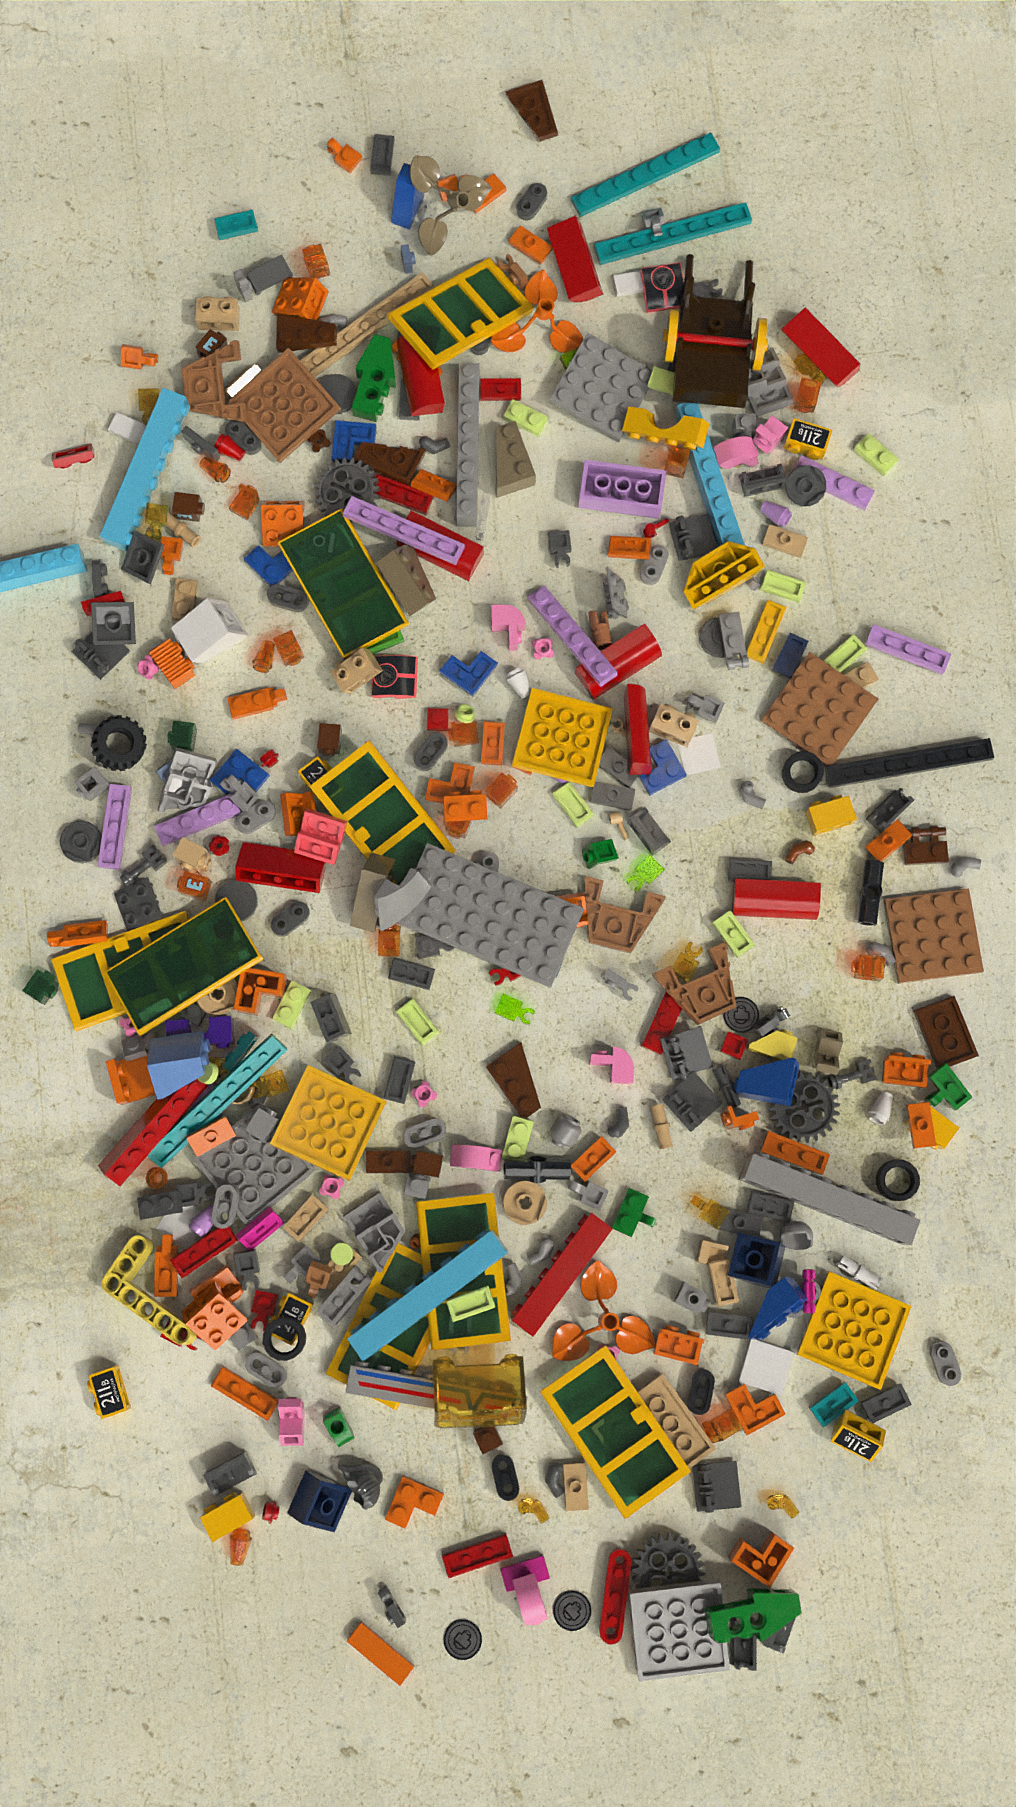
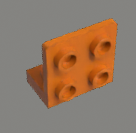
M316 277L286 278L282 283L272 313L274 315H277V313L298 315L302 318L318 320L329 291Z
M263 501L261 504L263 546H278L277 542L304 528L303 512L305 510V501ZM304 541L296 544L295 546H304Z
M148 1055L128 1062L126 1059L105 1061L117 1104L125 1105L156 1095L147 1068Z
M215 1281L181 1311L185 1324L214 1350H217L247 1322V1317L224 1297L220 1286Z

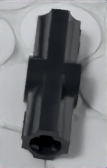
M865 860L862 889L859 893L860 906L857 922L861 925H877L884 862L879 860ZM866 889H873L875 891V897H869L866 893Z
M530 1156L528 1159H505L503 1164L504 1179H527L533 1183H543L546 1179L570 1180L571 1162L569 1159H547L543 1156Z

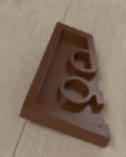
M543 79L505 92L508 100L540 142L559 136Z
M277 313L276 349L278 353L284 352L287 348L291 351L337 346V327L335 323Z
M361 442L354 459L356 464L361 460L363 467L369 465L370 470L409 486L426 454V449L419 448L418 450H413L404 446L395 448L387 447L386 444Z
M519 1043L486 1066L520 1117L528 1118L541 1108L522 1043Z

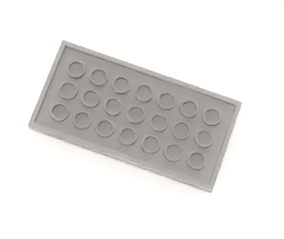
M427 843L415 870L422 875L431 888L421 902L397 923L551 988L584 912V908Z

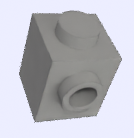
M268 1107L264 1110L258 1108L257 1111L253 1110L247 1119L249 1124L245 1131L266 1143L280 1121L275 1118L277 1113Z

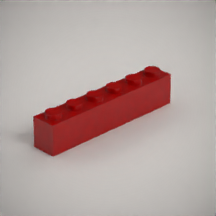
M196 1079L165 1098L156 1099L100 1162L98 1167L102 1173L121 1187L208 1085Z
M593 1213L582 1216L577 1223L580 1228L576 1233L571 1232L565 1239L566 1247L563 1251L558 1249L551 1258L554 1262L549 1269L545 1267L537 1277L540 1279V1282L536 1287L532 1285L524 1295L527 1298L523 1305L518 1303L511 1312L514 1316L512 1321L532 1337H534L613 1229Z

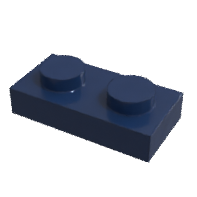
M790 632L772 671L791 679L809 641Z

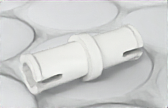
M843 1255L837 1264L838 1268L854 1276V1280L862 1281L873 1288V1290H876L882 1281L881 1277L867 1270L865 1265H859L846 1255Z

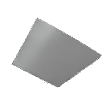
M770 348L768 354L764 356L760 371H751V366L749 367L747 397L753 413H756V417L794 404V398L787 386L786 377L780 367L779 358L774 348Z
M175 747L163 784L158 812L163 813L169 809L178 808L181 810L188 807L205 805L212 789L210 778L217 763L216 758Z
M411 868L400 886L385 879L374 896L375 914L379 917V923L376 925L377 929L383 931L402 920L426 896L431 886L417 870Z
M379 1191L343 1215V1217L380 1273L405 1230Z

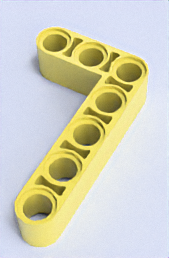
M140 1235L133 1236L103 1277L101 1283L103 1290L173 1342L181 1345L192 1344L197 1334L185 1324L184 1319L132 1282L153 1251V1242L149 1238ZM140 1241H143L144 1248L138 1252L137 1245ZM129 1259L131 1267L126 1271L124 1264ZM117 1278L118 1286L112 1289L111 1282ZM131 1291H134L135 1299L130 1302L128 1295ZM151 1303L153 1310L147 1315L145 1308ZM169 1316L170 1324L165 1328L163 1326V1319ZM185 1328L188 1336L185 1340H182L180 1332Z

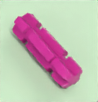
M803 1269L802 1279H804V1282H802V1290L808 1298L803 1303V1312L815 1313V1282H813L815 1270Z

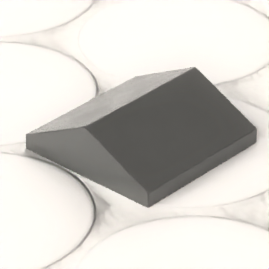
M134 530L121 570L151 584L165 545L155 538Z
M134 602L91 603L93 645L136 644Z

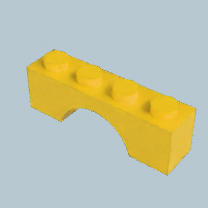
M628 406L622 431L627 433L630 439L640 440V438H647L646 441L658 444L659 441H664L669 446L677 447V444H681L686 449L695 450L696 447H704L709 423L702 418L683 416L673 427L660 429L656 425L653 413L647 409Z

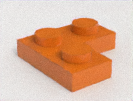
M454 762L450 782L429 778L425 800L444 804L443 796H448V792L460 791V795H469L475 766Z
M745 1384L725 1393L746 1436L786 1415L774 1393L757 1403L753 1401Z
M402 1476L385 1520L406 1529L414 1507L435 1516L444 1493Z

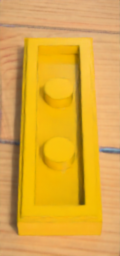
M767 599L746 650L749 659L764 664L787 607Z

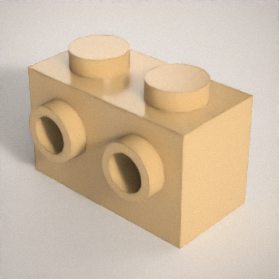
M210 296L197 298L196 323L199 330L239 331L240 307L238 299L232 297L213 298Z
M357 648L348 659L336 663L335 668L330 673L343 693L352 694L383 670L371 650Z
M660 704L649 732L688 748L699 720L691 713L685 712L683 714L676 711L677 709L672 705Z
M182 837L172 855L180 866L183 867V870L191 875L198 873L202 876L203 872H207L212 864V857L206 848Z

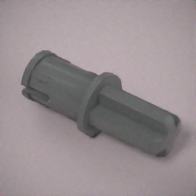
M722 1065L713 1069L712 1071L720 1086L719 1091L722 1090L728 1106L732 1105V1108L738 1107L741 1102L734 1089V1082L731 1081L726 1066Z

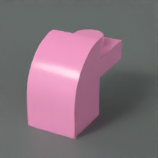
M772 415L764 426L762 424L758 426L755 430L756 436L752 441L766 454H769L789 432L788 427Z
M735 437L714 446L718 465L731 469L741 463L750 467L759 464L757 458L758 450L753 445L752 437Z
M491 605L492 632L508 631L509 651H518V644L522 643L521 631L525 630L524 616L517 608L511 605Z
M613 1047L612 1055H608V1051H595V1054L590 1055V1065L611 1066L610 1083L633 1084L634 1064L626 1051Z
M452 1144L450 1166L500 1172L502 1150Z
M295 1397L279 1399V1438L281 1446H303L304 1402Z
M535 1573L514 1579L515 1592L526 1626L530 1624L538 1625L543 1620L548 1619Z

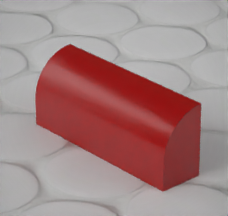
M572 216L548 227L547 232L568 299L572 302H585L603 295L587 240L577 216Z
M806 307L781 329L836 387L844 385L860 370L861 363Z
M430 329L415 330V333L435 354ZM402 335L396 343L410 415L420 416L443 413L445 401L438 367L432 370Z
M411 510L406 518L407 520L465 544V548L456 565L414 547L417 556L469 582L484 555V546ZM397 540L396 546L398 547L405 545V543Z
M644 623L601 651L617 671L615 678L600 687L582 664L576 667L575 674L592 699L595 700L662 657V652L654 635Z
M627 684L624 694L629 775L650 774L652 767L646 689L637 684Z
M243 842L235 866L236 881L320 893L326 862L294 853L293 849Z
M735 879L733 882L732 913L734 916L817 920L820 910L821 883Z

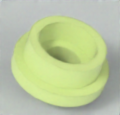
M461 704L455 709L454 716L461 723H471L474 721L475 711L470 705Z

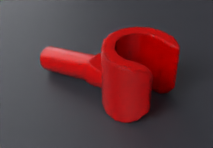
M668 518L655 524H647L643 530L645 538L655 537L657 535L655 530L669 522Z

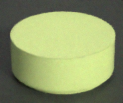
M209 1062L205 1067V1074L199 1077L198 1080L205 1084H212L218 1076V1066Z
M338 1243L331 1250V1258L337 1265H347L353 1259V1249L346 1243Z

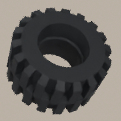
M117 715L114 718L110 716L107 720L101 721L96 727L91 741L92 754L96 756L98 763L101 762L103 764L102 767L106 769L107 767L111 768V771H125L140 761L147 746L145 744L147 738L143 734V728H139V723L136 720L133 722L130 720V717L122 718V715ZM115 732L126 735L131 743L129 752L119 755L110 751L106 744L108 735Z

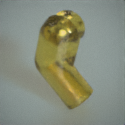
M772 1494L767 1499L769 1509H784L791 1519L800 1513L787 1495Z
M524 1498L519 1501L517 1509L521 1514L533 1513L541 1524L550 1518L539 1500Z

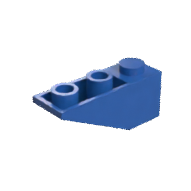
M793 1277L782 1278L767 1291L748 1336L750 1340L765 1339L771 1334L769 1330L774 1326H781L787 1321L786 1317L790 1313L794 1314L804 1307L803 1303L808 1298Z

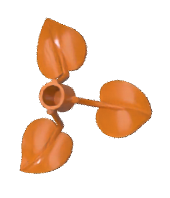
M543 269L529 280L524 291L525 298L532 305L538 304L535 313L521 330L515 322L492 335L490 341L499 350L516 352L522 349L526 343L522 333L526 331L537 317L540 320L550 319L551 328L554 331L550 334L549 339L552 347L558 352H575L584 340L578 328L569 321L562 320L558 323L557 327L555 326V315L552 312L554 302L558 297V291Z
M595 1261L586 1269L581 1279V1292L588 1301L598 1299V1303L604 1313L598 1318V1326L585 1330L582 1333L580 1328L572 1323L563 1324L556 1330L553 1337L552 1356L558 1360L573 1361L583 1357L590 1347L589 1341L584 1336L601 1329L607 1331L619 1330L615 1341L618 1348L624 1353L637 1354L655 1347L652 1332L642 1319L636 1316H626L620 1326L618 1316L610 1313L609 1309L602 1302V1299L613 1297L617 1291V1280L614 1274L601 1261Z

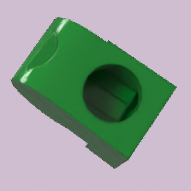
M340 1406L323 1416V1423L338 1447L355 1438Z

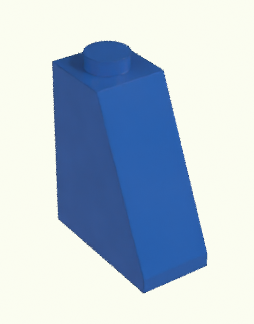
M407 163L403 164L396 180L391 222L410 230L423 201L424 193L419 192L413 186L410 178V164Z
M788 1058L741 1070L739 1077L735 1079L734 1089L740 1098L791 1106L799 1063L796 1058Z

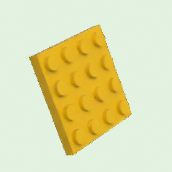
M532 688L512 767L594 787L613 708Z
M307 1065L270 1145L350 1182L387 1101Z
M828 1271L821 1287L820 1297L815 1303L816 1311L810 1316L796 1355L881 1390L912 1306Z

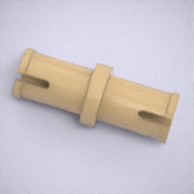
M171 513L163 516L162 524L172 530L177 538H182L192 547L199 544L200 536L189 529L188 524L180 522Z
M664 1104L650 1106L655 1124L653 1130H656L659 1149L673 1147L669 1127L671 1126L670 1123H667Z

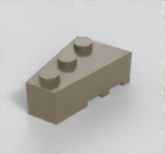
M516 421L496 427L497 498L535 486L536 474Z
M405 544L376 562V565L409 616L436 600L414 547Z
M371 852L361 871L350 926L375 932L376 925L379 923V917L375 914L374 896L385 879L393 881L392 873L396 859Z

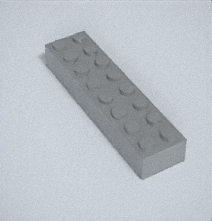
M757 1151V1153L754 1152L747 1155L738 1180L898 1244L912 1245L921 1221L915 1218V1213L905 1209H898L897 1211L894 1209L895 1205L885 1201L875 1202L873 1201L874 1197L865 1193L854 1194L852 1193V1188L842 1184L834 1186L831 1184L832 1180L822 1176L814 1178L811 1176V1172L805 1169H791V1164L782 1160L771 1161L769 1160L770 1156Z

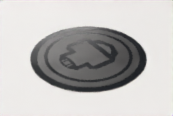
M736 997V1008L723 1013V1018L731 1030L738 1033H746L751 1031V1025L759 1020V1010L751 999Z
M566 1591L556 1599L553 1606V1615L561 1628L568 1631H577L586 1626L590 1620L591 1604L584 1594L578 1591Z
M469 1620L454 1621L444 1633L445 1649L455 1659L468 1660L474 1657L481 1648L482 1635L480 1629Z

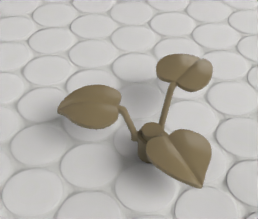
M415 155L410 165V178L413 186L422 193H427L431 186L436 190L447 193V202L451 209L437 216L435 220L433 218H426L419 225L418 237L426 253L432 256L441 249L448 233L447 225L444 222H439V220L452 212H456L457 208H464L469 211L478 209L492 190V187L483 179L473 175L463 176L458 181V191L437 186L435 182L440 176L438 163L429 156Z

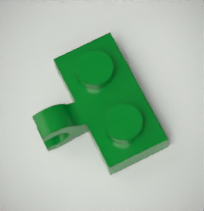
M943 1063L928 1075V1078L938 1089L925 1097L930 1106H937L945 1098L951 1108L957 1111L972 1098L971 1094L947 1063Z
M629 1188L612 1228L632 1237L638 1222L654 1227L656 1218L642 1213L649 1196Z

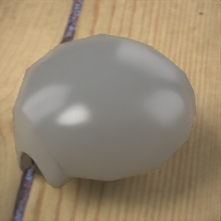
M791 1221L785 1223L780 1229L781 1243L786 1248L806 1250L813 1246V1232L806 1223Z

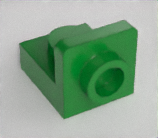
M612 839L590 843L582 849V857L588 869L619 859Z

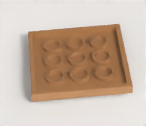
M289 348L228 401L229 404L242 402L246 404L248 420L246 424L279 463L284 461L341 410L340 406Z
M809 652L761 722L802 750L815 754L824 765L830 766L833 765L879 698Z
M969 888L884 900L891 947L896 960L894 964L898 984L984 972Z

